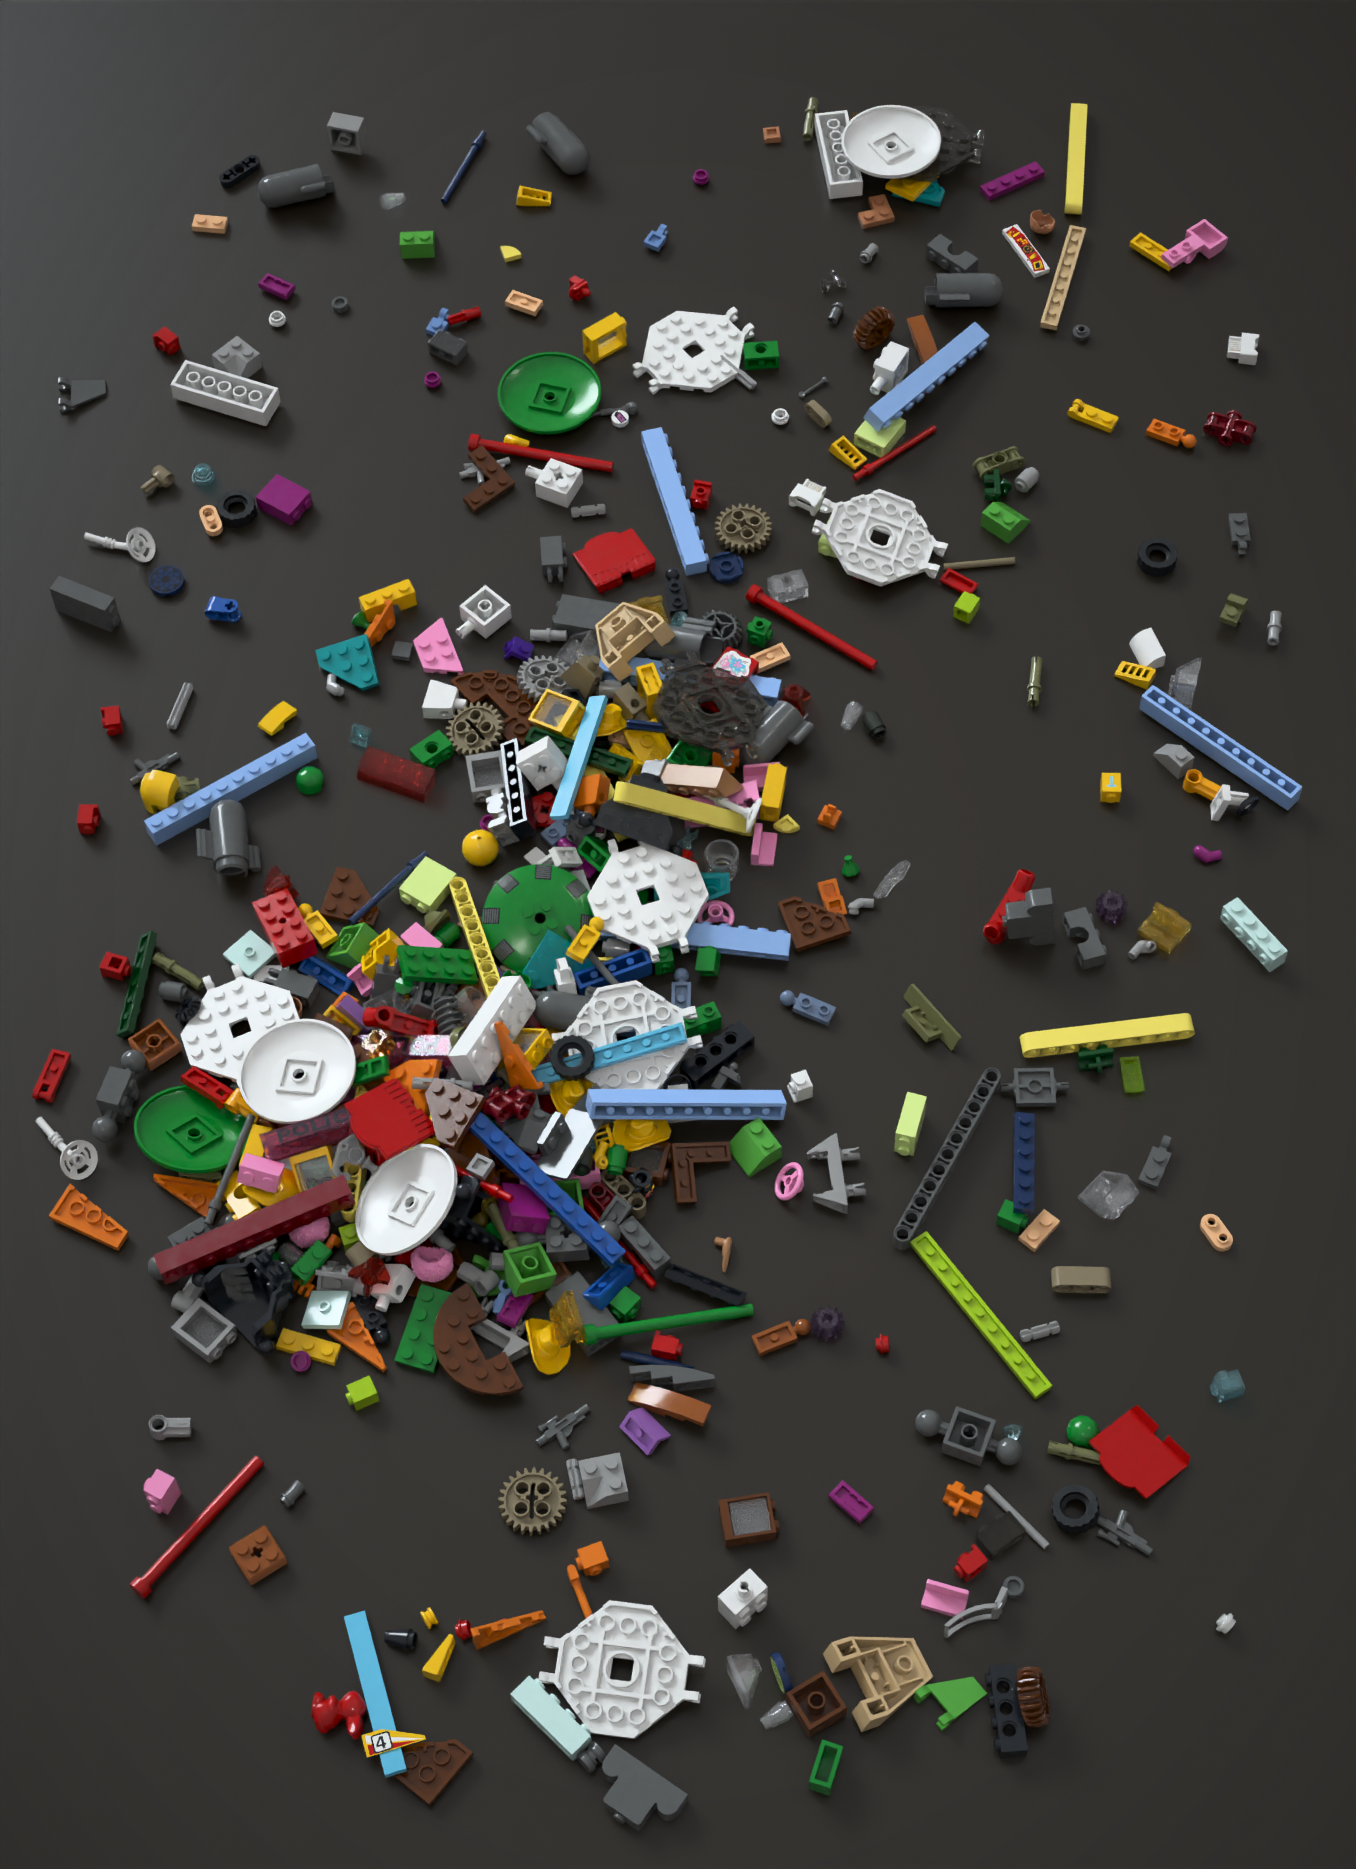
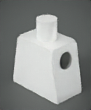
M430 680L422 706L423 717L452 719V714H455L456 709L464 710L463 705L467 707L468 701L459 698L457 687Z
M376 1264L369 1293L377 1299L375 1308L386 1312L389 1303H401L416 1274L404 1264Z

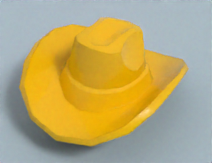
M612 703L606 705L596 737L611 735L627 729V720L621 716L622 709L620 706Z
M584 1078L578 1079V1081L561 1080L549 1084L551 1089L550 1096L557 1111L565 1117L593 1084Z
M616 1119L612 1130L614 1143L625 1146L624 1149L629 1152L665 1141L671 1135V1129L665 1119Z
M284 1168L282 1181L276 1193L266 1192L263 1189L252 1186L242 1187L243 1192L247 1196L266 1207L299 1193L293 1171Z
M530 1318L525 1321L533 1362L538 1371L544 1374L559 1373L568 1364L571 1356V1344L568 1335L560 1326L553 1322Z

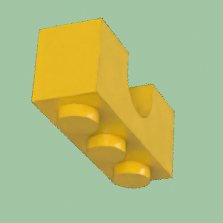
M409 579L359 597L361 611L364 612L368 623L373 621L376 614H382L385 609L384 601L386 599L392 601L393 605H398L401 611L417 605L416 593Z
M237 1170L233 1172L222 1198L223 1202L228 1201L225 1203V1206L229 1212H235V1215L232 1216L234 1220L261 1210L258 1202L243 1192L242 1187L245 1185L237 1182L239 1173Z

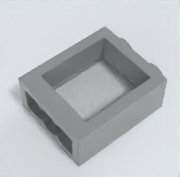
M501 750L465 756L473 803L485 802L486 798L491 797V790L499 787L503 789L506 795Z
M200 1298L171 1327L173 1335L210 1364L214 1359H218L222 1355L223 1349L228 1344H232L238 1334L236 1326Z

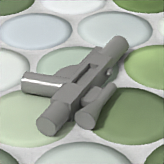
M509 457L497 460L502 468H505V465L511 464ZM473 463L464 464L465 471L459 472L461 479L477 476L479 486L485 483V476Z

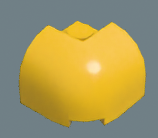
M159 770L145 773L141 781L140 795L148 812L155 815L157 809L162 811L176 803L174 796L180 784L175 774Z
M389 928L369 944L371 948L366 953V956L363 955L361 957L362 973L372 981L376 964L383 963L384 955H388L390 958L388 965L394 966L395 959L398 957L396 951L398 945H405Z

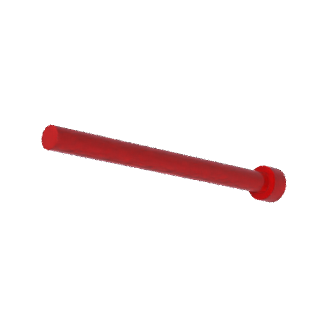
M471 434L469 438V451H474L482 445L487 451L549 461L552 458L571 466L611 473L613 471L614 463L609 461L481 439V435Z
M754 584L749 588L746 594L747 601L752 604L758 602L873 671L877 666V660L763 593L761 587Z
M254 1456L141 1578L136 1576L129 1586L139 1597L145 1599L152 1592L150 1588L152 1584L264 1465V1462L259 1457Z

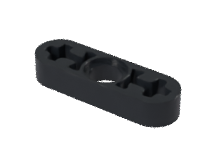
M250 155L220 174L221 186L223 188H231L259 170L261 166L259 157ZM238 170H244L243 173H236Z

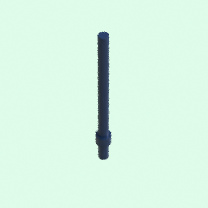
M481 131L479 136L472 142L470 151L441 198L443 204L447 203L477 150H480L483 140L487 135L485 131Z
M423 851L416 859L408 862L405 869L348 919L349 924L354 925L413 872L425 856L429 857L428 853Z

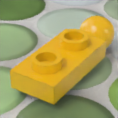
M306 903L298 907L313 938L322 949L339 939L336 932L318 910L313 913L311 905Z
M593 917L589 921V926L584 924L565 955L583 964L601 936L599 931L604 928L603 919Z

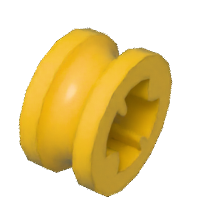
M430 1607L427 1608L426 1612H420L428 1629H431L433 1624H439Z

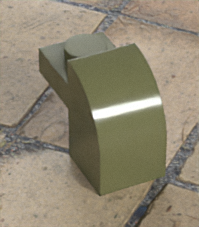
M1230 593L1219 621L1236 627L1247 610L1249 599Z

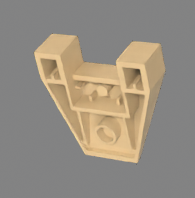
M625 602L618 605L595 625L601 661L619 682L627 678L634 671L627 662L654 639L663 647L676 636L658 613Z
M850 1636L831 1642L823 1653L832 1673L851 1668L866 1698L860 1701L852 1711L861 1732L880 1726L908 1701L918 1688L924 1686L933 1678L914 1638Z

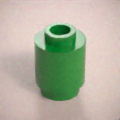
M447 922L434 934V937L443 944V948H448L460 937V928L455 923Z
M613 1144V1147L608 1148L607 1159L609 1163L607 1165V1173L612 1175L623 1174L628 1150L624 1149L625 1146Z

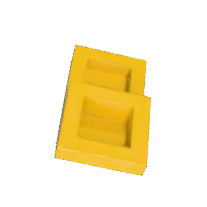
M282 701L264 716L258 723V727L272 736L284 728L286 721L296 716L297 709Z

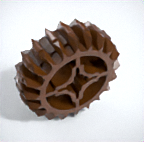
M877 306L872 308L871 311H867L861 320H858L859 323L855 325L856 329L853 331V338L856 344L868 350L886 341V338L890 336V332L893 331L895 326L894 322L896 319L892 312L883 306Z
M1037 1666L1019 1669L1016 1685L1024 1721L1029 1727L1036 1728L1047 1725L1050 1720V1701L1043 1673Z

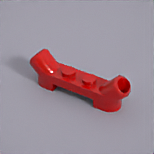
M1025 869L1017 871L1013 883L990 921L983 928V935L988 942L999 944L1005 939L1008 934L1007 927H1003L1002 916L1006 915L1005 903L1025 901V893L1032 889L1036 879L1034 873Z
M389 1006L367 1007L362 1017L366 1027H377L412 1038L421 1037L429 1043L435 1042L436 1037H439L440 1033L437 1029L438 1024L436 1020L432 1019L429 1021L395 1011V1008ZM439 1038L437 1047H445L449 1040Z

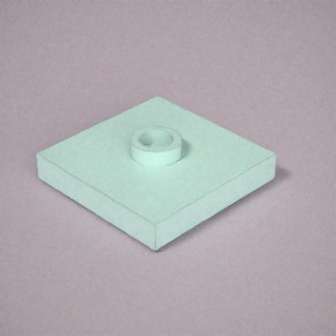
M249 930L223 953V957L232 965L239 964L243 974L249 979L276 957L272 947L252 930Z
M312 1291L301 1324L304 1329H341L351 1298L350 1291Z

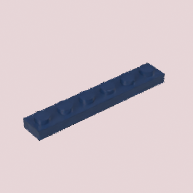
M1015 1112L1013 1213L1033 1215L1035 1114Z

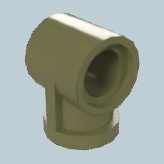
M177 777L180 786L174 799L179 802L199 791V778L190 781L188 777Z

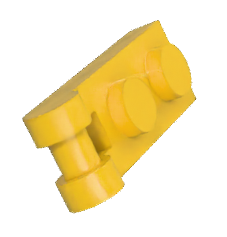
M1075 399L1072 404L1073 407H1070L1067 412L1069 417L1109 433L1113 431L1119 419L1118 416L1087 405L1080 399Z

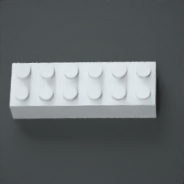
M847 110L815 114L814 128L830 199L861 196L863 191L861 171L848 162L842 151V134L849 122Z
M187 360L184 361L170 384L174 399L263 426H267L281 402L277 387Z
M506 976L500 979L449 1053L448 1057L462 1080L473 1081V1085H485L503 1058L494 1023L503 1021L510 1031L508 1036L513 1043L534 1012L536 1001L521 976Z

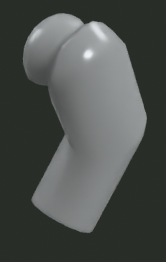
M328 674L327 691L335 696H342L345 689L336 683L337 676L335 674Z
M856 899L848 905L849 914L858 915L859 908H874V899Z
M1138 941L1128 952V956L1135 960L1140 953H1152L1156 950L1157 945L1154 941Z

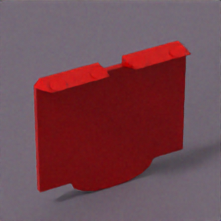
M632 528L621 533L608 532L598 535L585 544L584 549L572 553V556L600 594L623 585L622 575L630 572L632 580L656 570V559Z
M393 1078L344 1104V1107L352 1116L350 1126L356 1138L367 1148L372 1150L378 1149L386 1161L436 1135L431 1120L421 1108L418 1110L415 1108L414 1099L398 1079Z
M1137 1404L1088 1443L1100 1454V1464L1114 1481L1123 1487L1135 1488L1147 1499L1188 1466L1190 1455L1169 1435L1162 1442L1155 1435L1159 1425Z

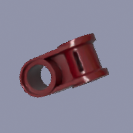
M594 1182L589 1187V1201L602 1215L615 1195L603 1183ZM596 1192L602 1193L601 1196H594L593 1194Z

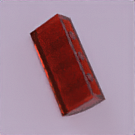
M368 746L362 756L357 772V779L421 802H425L437 780L435 769Z

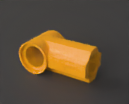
M1196 769L1188 770L1183 782V789L1186 792H1196L1212 801L1221 788L1216 783L1202 777V773Z
M236 1088L226 1100L224 1106L230 1112L236 1115L241 1114L245 1118H247L248 1114H252L256 1117L253 1123H260L259 1119L261 1117L250 1109L243 1099L240 1089Z

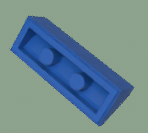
M316 955L304 959L298 968L304 974L315 977L318 983L339 996L343 991L349 993L356 985L354 981L348 979L346 974Z
M615 1262L582 1294L583 1297L596 1308L603 1310L624 1286H628L634 1280L633 1266Z

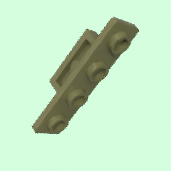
M911 984L903 997L912 1008L906 1009L902 1016L925 1042L940 1038L951 1051L955 1050L962 1037L915 984Z

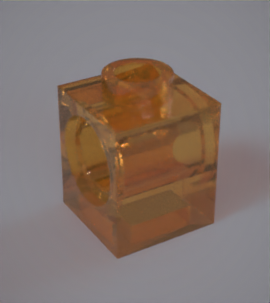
M375 1027L360 1046L369 1056L376 1058L382 1055L388 1056L396 1044L392 1040L393 1036L385 1029L381 1031Z

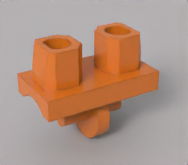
M958 1481L953 1485L948 1484L942 1502L954 1508L953 1515L956 1517L961 1512L977 1519L983 1504V1494L978 1491H973L971 1495L964 1492V1484Z

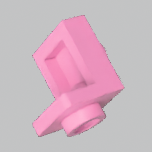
M360 963L347 974V977L354 981L360 994L366 998L370 995L373 981L362 973Z

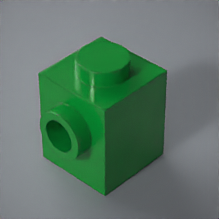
M671 944L657 948L660 961L653 963L655 975L674 972Z
M713 946L698 948L695 971L699 976L718 977L721 960L719 951Z
M1005 1199L997 1215L996 1224L1018 1234L1021 1227L1025 1229L1029 1217H1027V1214L1013 1213V1202Z
M624 1286L610 1301V1313L616 1320H622L626 1323L638 1314L641 1307V1297L627 1286Z

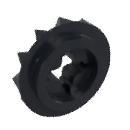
M196 995L190 996L187 1000L185 999L176 1011L175 1017L177 1020L183 1023L192 1019L200 1009L201 999Z

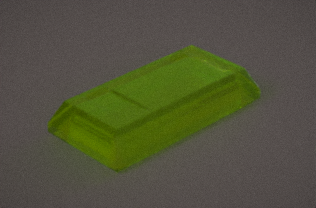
M1139 1056L1119 1057L1125 1093L1144 1092L1145 1088Z

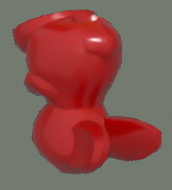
M355 1690L348 1692L341 1700H337L334 1695H330L326 1699L320 1692H315L311 1718L316 1723V1729L322 1734H326L344 1719L346 1720L349 1735L355 1740L361 1736L364 1723L362 1717L366 1712V1703L360 1693Z

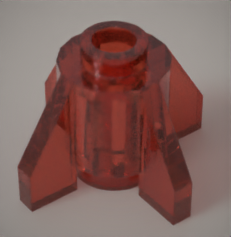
M790 684L783 687L784 696L781 701L793 705L804 717L805 712L802 703L810 698L809 691L798 684Z
M277 865L273 866L269 870L264 884L265 890L263 893L265 896L287 888L292 898H296L299 893L294 887L290 889L292 883L289 879L291 877L285 874L280 876L281 870Z
M370 1257L365 1263L351 1269L348 1273L350 1278L358 1279L360 1276L361 1282L366 1286L365 1296L368 1297L375 1284L388 1285L390 1282V1276L383 1261L375 1257Z

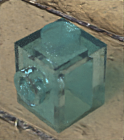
M1238 1369L1229 1372L1224 1370L1216 1373L1212 1384H1210L1213 1396H1217L1218 1402L1241 1397L1245 1390Z

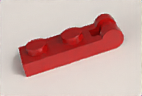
M56 1049L51 1050L33 1090L32 1098L37 1100L40 1098L45 1099L49 1103L54 1101L55 1093L72 1057L70 1053ZM44 1087L48 1088L47 1092L43 1091Z
M195 1066L181 1076L183 1084L214 1102L219 1109L225 1107L224 1103L234 1092Z

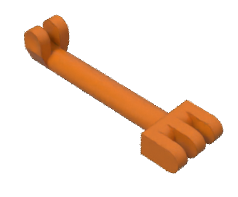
M331 1234L325 1246L330 1250L334 1246L339 1248L342 1240L335 1234ZM314 1274L304 1286L295 1280L293 1283L294 1291L300 1286L298 1294L303 1295L306 1291L304 1297L309 1299L311 1292L316 1289L315 1285L311 1284L316 1275Z
M571 1564L567 1567L568 1578L586 1619L591 1614L593 1615L581 1585L576 1567Z

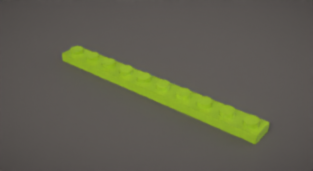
M926 1231L910 1241V1246L1032 1397L1036 1400L1052 1389V1384Z

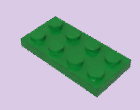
M398 945L396 949L403 981L476 985L478 982L471 950Z
M421 1284L394 1359L395 1363L432 1374L435 1373L438 1359L433 1340L434 1324L441 1306L452 1294L451 1292Z

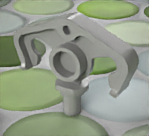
M353 1133L338 1143L331 1172L334 1177L344 1174L345 1179L350 1181L351 1175L348 1172L342 1173L339 1170L340 1166L345 1162L352 1165L361 1164V1169L367 1168L373 1173L378 1170L379 1166L371 1162V1156L365 1157V1151L359 1146V1140Z

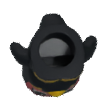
M640 1167V1170L629 1174L628 1180L635 1186L632 1193L640 1192L645 1198L649 1197L654 1189L652 1174L644 1167Z

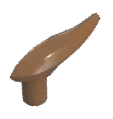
M716 1237L714 1245L723 1247L722 1270L725 1273L731 1253L732 1239L731 1237L726 1239Z

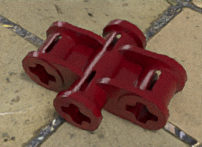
M1236 410L1228 411L1227 415L1210 412L1207 416L1208 421L1203 427L1206 434L1218 437V442L1223 446H1231L1233 441L1245 445L1250 444L1253 440L1252 435L1257 429L1253 422L1242 420L1241 413Z
M515 1085L505 1093L502 1092L501 1088L495 1087L484 1103L482 1112L485 1115L493 1116L500 1123L512 1117L513 1114L516 1115L517 1119L523 1120L528 1116L530 1108L536 1100V1095L533 1092L525 1091L520 1085Z

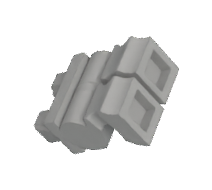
M499 787L491 790V797L486 798V802L488 804V813L494 820L489 822L487 829L502 846L520 841L509 825L507 799L503 789Z

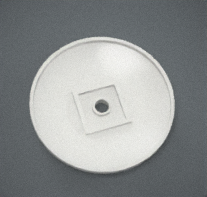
M900 105L877 106L857 114L848 122L842 134V151L848 162L865 174L879 178H903L921 172L934 162L940 151L941 135L933 120L916 109Z
M315 1019L286 1021L262 1033L245 1052L238 1073L240 1092L250 1109L268 1121L281 1124L308 1122L325 1115L345 1098L355 1078L356 1056L348 1038L335 1026ZM298 1073H304L302 1078H295Z
M418 1144L385 1161L371 1176L361 1193L355 1216L357 1234L361 1242L368 1249L380 1255H398L417 1247L436 1231L448 1214L456 1194L457 1170L449 1154L435 1145Z

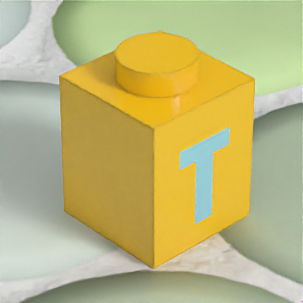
M1102 773L1100 781L1101 802H1120L1121 773Z

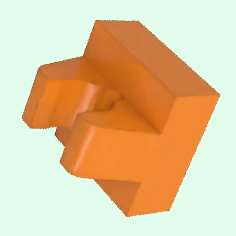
M831 804L825 805L817 819V823L835 829L842 816V811L837 810V807Z

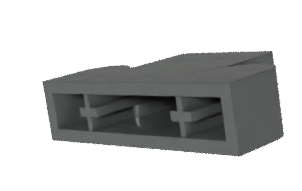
M1051 887L1026 892L1025 901L1005 903L1006 915L1002 916L1003 927H1007L1009 939L1029 937L1030 944L1035 946L1056 944Z
M616 1744L602 1763L604 1778L608 1782L614 1783L603 1799L604 1807L613 1813L614 1819L621 1824L626 1822L639 1831L655 1809H657L661 1819L671 1821L679 1815L688 1802L687 1793Z

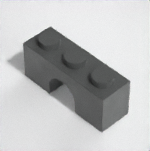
M939 234L927 244L926 257L940 265L943 269L951 273H975L978 270V258L966 250L960 255H952L953 242L943 235Z
M1086 907L1064 912L1062 923L1068 937L1078 936L1086 940L1083 943L1077 944L1076 956L1082 970L1104 964L1107 949L1105 945L1101 944L1099 930L1094 928L1092 914H1088Z
M632 1215L619 1225L621 1230L620 1239L630 1251L633 1249L636 1251L642 1263L649 1270V1274L657 1280L665 1274L666 1269L671 1265V1258Z

